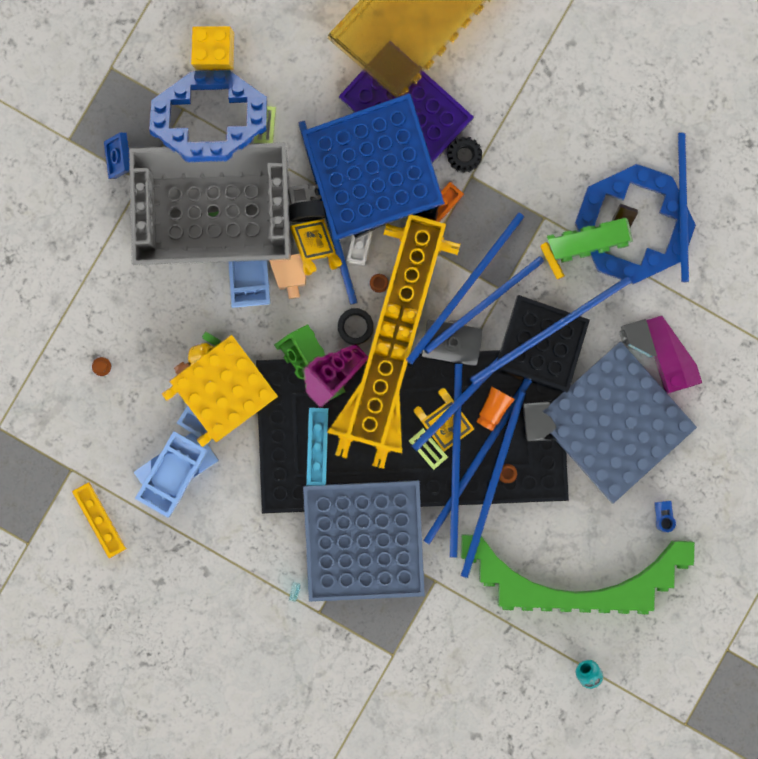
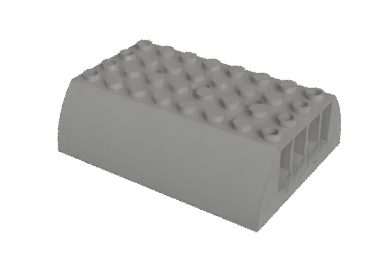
M286 143L248 144L242 150L238 149L235 151L233 157L228 161L186 162L178 152H173L168 147L129 148L132 265L287 260L291 258L289 168ZM255 206L257 208L256 214L248 215L246 213L247 208ZM212 207L219 209V213L215 217H211L208 214L209 209ZM175 208L181 211L178 218L170 216V212Z

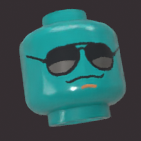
M585 660L576 667V677L583 687L593 689L602 683L603 672L595 661Z

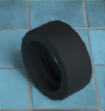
M304 201L289 205L290 221L292 222L315 221L326 217L323 201Z
M360 308L346 310L338 320L340 337L351 345L365 343L373 333V320L371 316ZM353 315L362 317L367 324L365 334L358 338L350 337L344 329L346 320Z

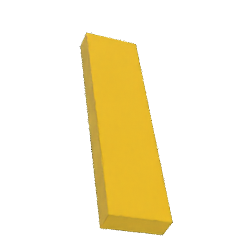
M88 482L72 491L108 558L126 550L127 548L91 483Z

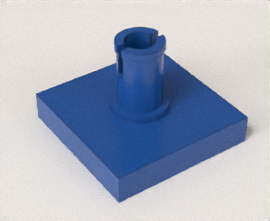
M118 133L104 141L109 179H117L130 172L127 133Z

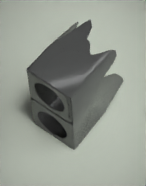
M549 401L522 405L526 441L554 440L547 437V435L556 429V425L552 418L543 412V410L550 406Z

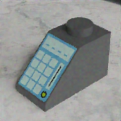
M646 319L621 326V331H619L620 337L627 346L650 358L657 356Z

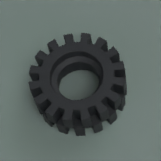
M471 137L457 138L449 147L447 154L448 162L457 172H472L481 162V146L476 143L475 139L472 140ZM462 148H468L472 152L471 160L467 162L459 160L457 156L458 151Z

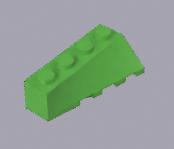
M626 218L601 223L598 227H583L579 232L576 230L566 231L559 237H555L554 234L547 236L555 259L561 260L562 263L572 261V257L580 255V258L589 257L591 252L594 251L605 253L610 251V247L617 246L618 249L629 246L628 243L633 242L629 222Z
M308 324L291 332L274 344L277 350L281 349L285 354L283 357L287 363L291 362L295 367L296 376L304 381V369L316 357L326 356L315 337V333ZM342 387L330 400L346 392L345 389Z

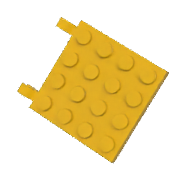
M232 334L169 380L172 386L162 393L166 401L178 393L207 430L206 433L197 439L202 447L211 439H214L217 443L278 397Z

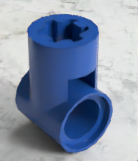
M654 502L656 528L661 532L673 531L676 527V521L673 517L672 502ZM667 510V515H662L661 511ZM664 518L670 521V526L667 529H664L661 525Z

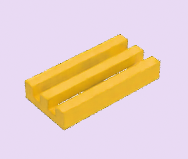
M543 243L540 247L556 279L565 277L549 243Z

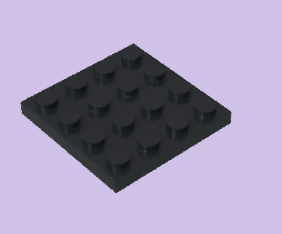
M518 295L497 360L564 318L570 312ZM579 316L498 370L566 393L569 392L590 319Z

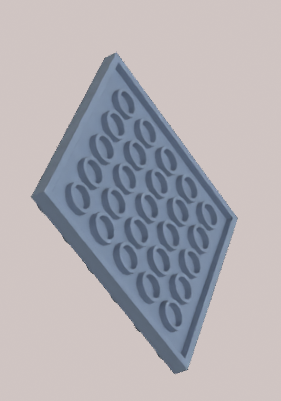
M621 341L570 386L569 392H563L550 403L547 409L543 410L545 414L552 418L556 425V429L550 433L552 437L612 504L697 428Z
M419 480L303 486L309 602L425 596Z

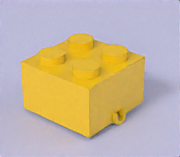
M192 26L191 65L196 70H234V31L230 26Z

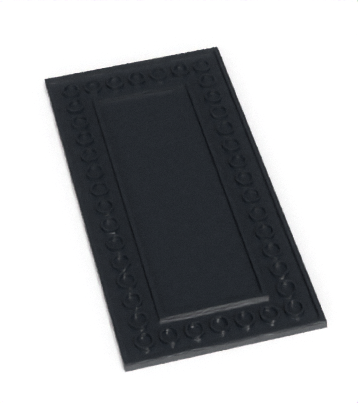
M500 350L480 351L476 366L462 364V393L472 384L470 378L490 366L498 357ZM422 353L419 354L413 364L407 362L399 391L402 454L394 451L388 452L384 469L379 468L381 459H379L377 467L372 466L377 451L376 446L353 440V442L351 441L347 458L342 457L344 449H342L340 456L335 455L340 438L337 435L328 433L326 485L419 480L420 506H445L451 497L453 446L444 452L448 458L433 470L419 452L413 449L409 440L421 429L427 431L413 411L416 407H421L426 416L434 412L445 403L438 394V391L442 388L446 389L454 400L455 364L461 363L422 357ZM285 359L256 360V368L278 396L258 411L262 514L304 512L303 486H307L309 408L329 409V430L362 382L367 361L343 386L346 392L319 407L307 394L306 382L296 376V369L291 362L287 363ZM496 370L461 406L462 413L474 430L460 440L459 483L492 432L477 423L491 387L513 398L525 378L519 380L504 371ZM532 381L525 392L523 404L546 401L552 403L563 391ZM521 407L504 464H511L516 468L517 477L511 483H504L499 479L491 504L569 501L567 452L551 434H548L547 437L554 440L526 441L523 407ZM510 417L460 495L459 505L483 504ZM427 441L426 444L441 459V454ZM422 446L420 449L426 454V456L432 461V463L435 464L436 460Z

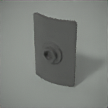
M427 320L426 332L436 320ZM444 322L429 343L452 326L453 323ZM463 326L429 354L423 349L422 357L476 366L481 347L482 329Z

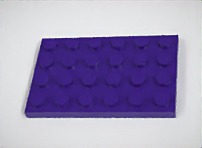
M389 41L338 97L352 111L358 112L410 93L433 163L474 119V116Z

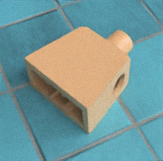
M300 254L291 255V258L287 260H269L279 289H287L289 299L300 298L298 287L306 286V275L303 271V262Z

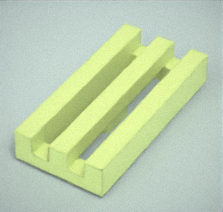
M267 106V120L268 111H271L269 140H266L267 131L262 134V139H258L259 134L254 137V144L273 143L276 107Z
M421 429L416 435H414L409 440V442L413 445L415 443L414 441L416 439L418 440L420 438V435L424 434L426 431L424 429ZM430 438L428 441L441 454L442 458L439 459L426 443L423 447L436 460V463L433 464L421 449L418 452L434 470L448 456Z

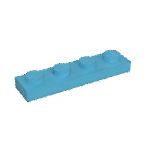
M309 408L306 485H326L328 408Z

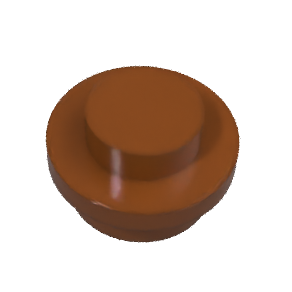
M375 274L370 279V287L374 292L382 293L388 288L389 281L385 275Z
M99 357L92 363V370L98 376H106L111 371V362L107 358Z
M504 464L499 479L504 483H511L517 477V470L511 464Z

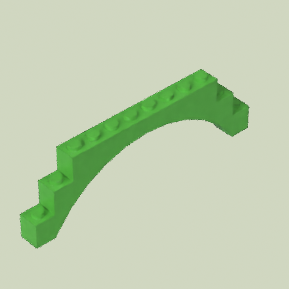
M461 534V559L466 560L473 535ZM482 536L473 563L480 559V583H484V586L494 587L495 583H498V606L502 607V610H514V607H522V611H533V608H541V611L551 612L552 608H560V612H572V609H579V612L591 613V609L599 610V613H610V610H618L620 614H630V611H637V614H649V611H654L655 588L660 592H669V588H674L675 565H677L678 569H688V565L694 566L695 542L671 541L658 558L639 574L617 585L590 591L574 592L552 589L526 579L503 563Z

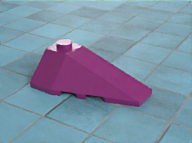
M658 316L646 320L657 356H654L665 392L668 394L701 384L702 380L697 364L664 317Z
M355 344L338 352H331L326 356L316 357L304 369L307 394L319 407L323 406L368 360V356Z

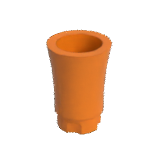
M491 387L477 423L493 431L515 399Z

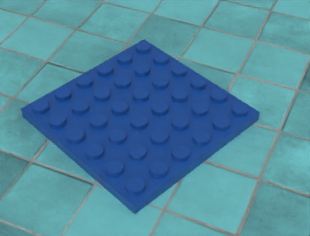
M410 93L301 131L335 241L445 204Z

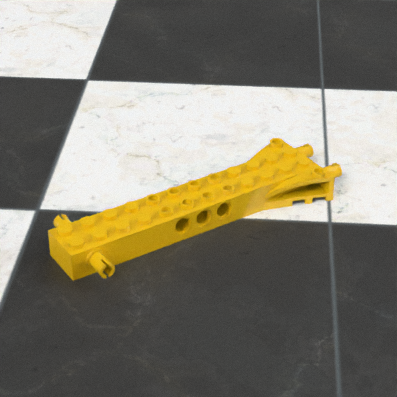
M409 215L406 226L403 228L388 223L385 226L383 235L398 238L401 244L362 382L327 432L340 438L335 453L337 456H340L342 449H344L342 457L347 458L349 447L353 440L376 446L377 451L372 466L377 467L379 459H381L379 468L384 469L388 452L394 451L402 454L399 391L407 366L406 359L411 352L438 252L444 251L458 255V249L461 245L460 243L444 240L443 234L446 227L444 223Z

